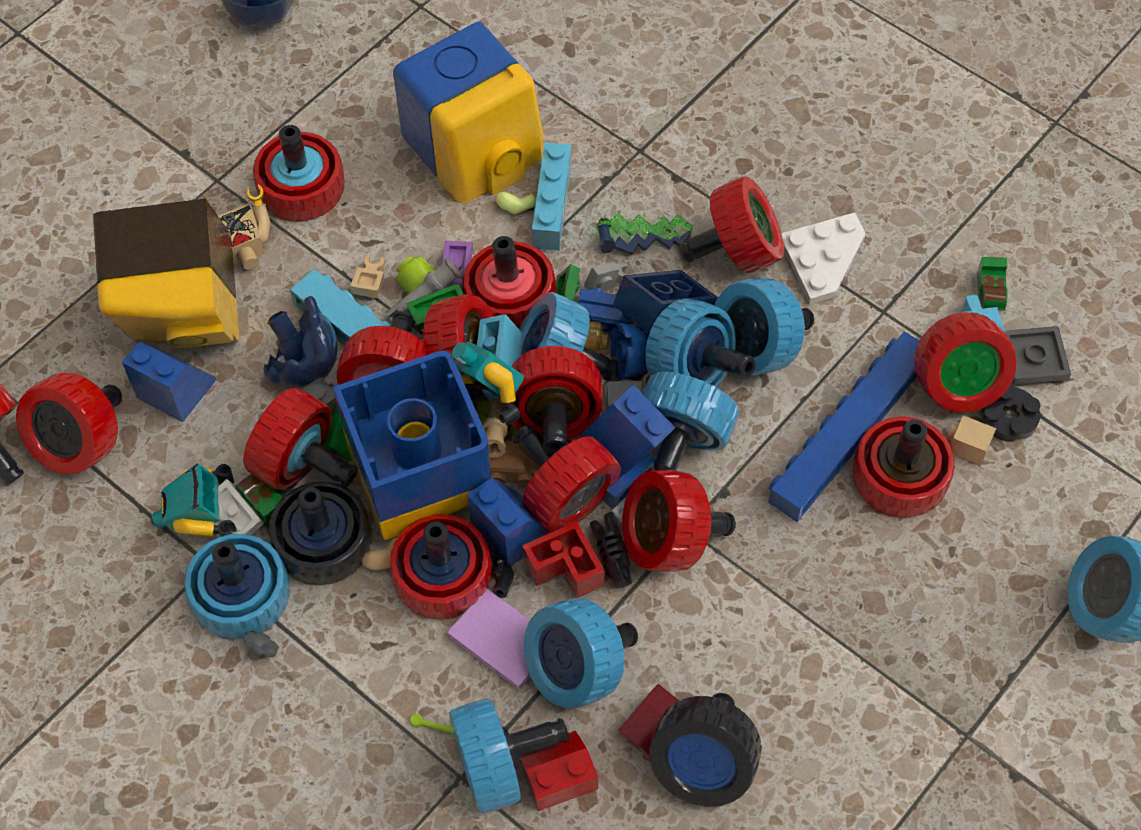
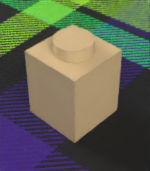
M963 415L959 425H952L947 440L951 441L954 455L981 465L996 428Z

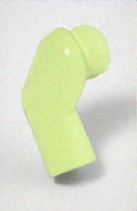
M500 192L496 197L498 206L514 215L534 208L536 205V199L533 194L518 198L511 193Z

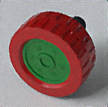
M973 312L952 314L934 323L921 337L914 355V370L925 392L940 407L956 412L976 411L998 400L1011 385L1017 365L1015 348L1005 332L989 317Z

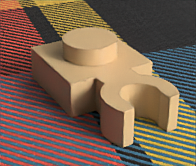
M370 255L364 257V268L357 267L350 285V294L378 298L384 281L383 257L376 264L370 263Z

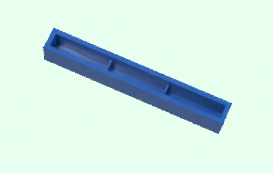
M905 331L898 339H891L885 348L884 356L882 358H875L869 367L870 372L867 376H860L853 386L851 395L849 397L843 396L836 407L837 411L833 416H826L820 425L819 433L816 436L812 434L803 445V452L799 456L794 455L789 460L786 466L787 471L782 477L777 475L768 488L771 491L769 497L771 505L796 522L801 519L856 452L865 432L873 427L874 424L882 421L917 378L914 370V355L919 343L918 339Z

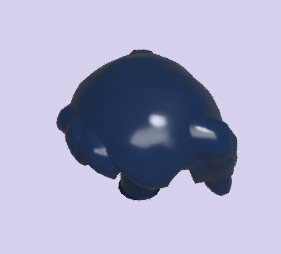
M308 296L304 299V313L299 320L300 328H295L286 311L275 313L267 322L278 338L276 341L278 346L276 358L270 354L268 363L264 364L263 367L265 378L272 384H282L287 387H305L321 377L325 379L335 365L338 353L336 334L329 319L318 308L313 296Z

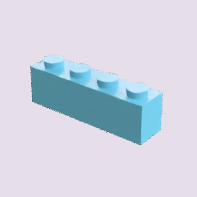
M544 143L532 226L533 246L537 249L560 251L571 172V144Z
M315 269L290 289L294 305L302 312H304V299L308 296L315 298L318 308L329 319L337 340L343 345L346 344L354 333L363 328L390 326L388 322H381L377 319L369 307L358 304L347 290L339 289L328 275H322Z

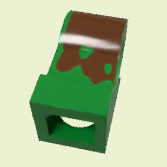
M981 258L977 270L978 297L982 309L997 307L998 311H1005L1008 298L1006 286L1007 258Z
M250 474L237 483L235 487L265 522L264 525L269 530L271 518L269 516L273 514L274 508L283 497L276 493L270 485Z

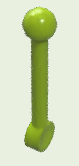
M413 714L410 718L411 725L415 728L426 726L454 734L452 727L424 720L420 714Z

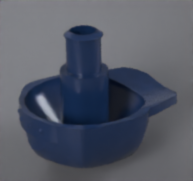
M222 0L227 12L235 20L249 27H263L281 22L293 3V0Z

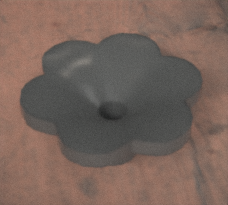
M246 632L243 641L251 647L248 656L252 660L257 661L261 655L276 656L279 646L265 633Z

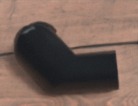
M495 553L491 556L492 575L496 580L493 593L499 598H505L514 579V571L510 564L505 562L502 554Z

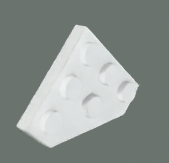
M855 212L782 233L784 253L809 305L836 296L859 247H861L866 233Z

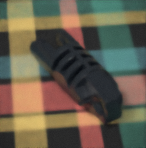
M610 511L604 515L607 533L604 532L603 526L597 520L590 522V527L606 575L608 577L611 576L614 585L624 588L632 584L629 572L631 564L613 511Z

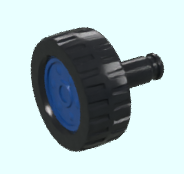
M716 693L712 697H688L672 704L663 713L651 740L649 760L652 771L660 784L675 797L698 806H723L741 798L751 787L762 753L761 738L750 717L735 706V702L730 695Z

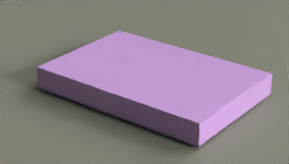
M486 588L483 596H480L478 601L471 605L447 632L448 637L518 690L531 677L524 656V636L530 620Z

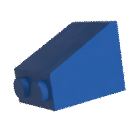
M141 341L136 344L122 361L136 397L181 422L185 421L216 381L215 376L166 351Z
M633 384L578 438L590 436L598 440L619 462L621 467L620 478L651 452L675 427Z
M493 478L488 479L467 495L471 523L483 534L488 547L494 553L502 554L505 562L510 564V566H513L523 558L522 545L549 534L523 505L522 495L517 490Z

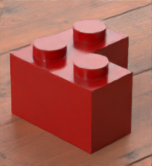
M577 521L522 545L523 561L536 586L561 574L565 575L577 598L604 586L605 570Z

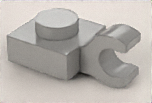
M615 262L593 266L585 281V289L598 288L602 291H607L615 282L621 284L624 275H631L625 274L628 266L627 263L616 265Z

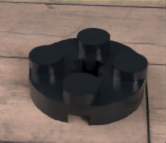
M1010 385L998 400L982 408L980 414L986 425L996 428L993 435L995 438L1014 442L1015 439L1023 437L1026 439L1035 432L1040 421L1041 405L1037 398L1025 390ZM1005 410H1013L1017 416L1008 418L1006 417L1007 412Z

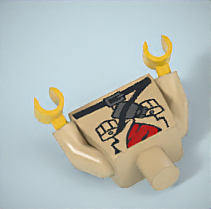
M258 185L260 195L257 197L251 196L249 187L247 188V196L254 202L253 207L248 203L219 215V218L231 233L233 264L242 263L246 270L253 269L258 265L259 260L256 256L264 252L262 243L268 240L271 226L266 205L262 204L261 201L263 189L260 185Z

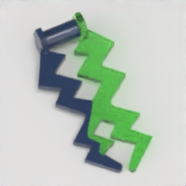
M618 213L610 220L608 218H601L596 225L600 236L602 253H610L613 249L630 255L634 254L637 246L646 251L654 241H659L670 250L674 243L679 246L681 242H686L691 236L693 226L679 214L671 221L663 215L655 225H651L640 214L629 223ZM677 225L688 230L682 236H679L676 230L671 234ZM640 228L648 235L644 240L640 235L636 234L627 243L620 236L614 241L610 236L609 230L612 229L618 234L620 229H623L631 237ZM664 229L671 234L669 237L662 233Z

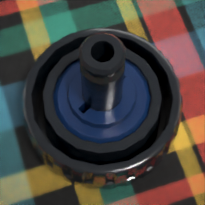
M312 482L291 490L276 505L269 522L271 545L280 555L281 560H283L287 573L294 579L307 584H332L352 575L363 564V557L365 553L370 551L372 543L370 520L362 501L350 489L332 482Z

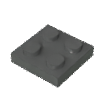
M1059 326L1005 330V334L1015 348L1017 357L1016 372L1012 381L1013 385L1069 380L1071 371Z

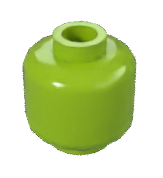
M410 256L398 266L396 270L398 273L397 282L409 294L426 280L425 277L428 272L433 273L435 269L423 257L414 258Z

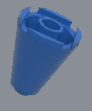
M625 323L616 324L618 328H613L610 340L611 357H616L618 362L616 378L621 381L647 374L645 353L649 334L643 332L640 326Z

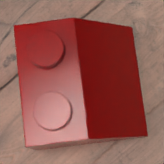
M576 730L568 733L569 742L566 744L563 742L556 747L519 758L538 811L598 790L597 772L587 747Z

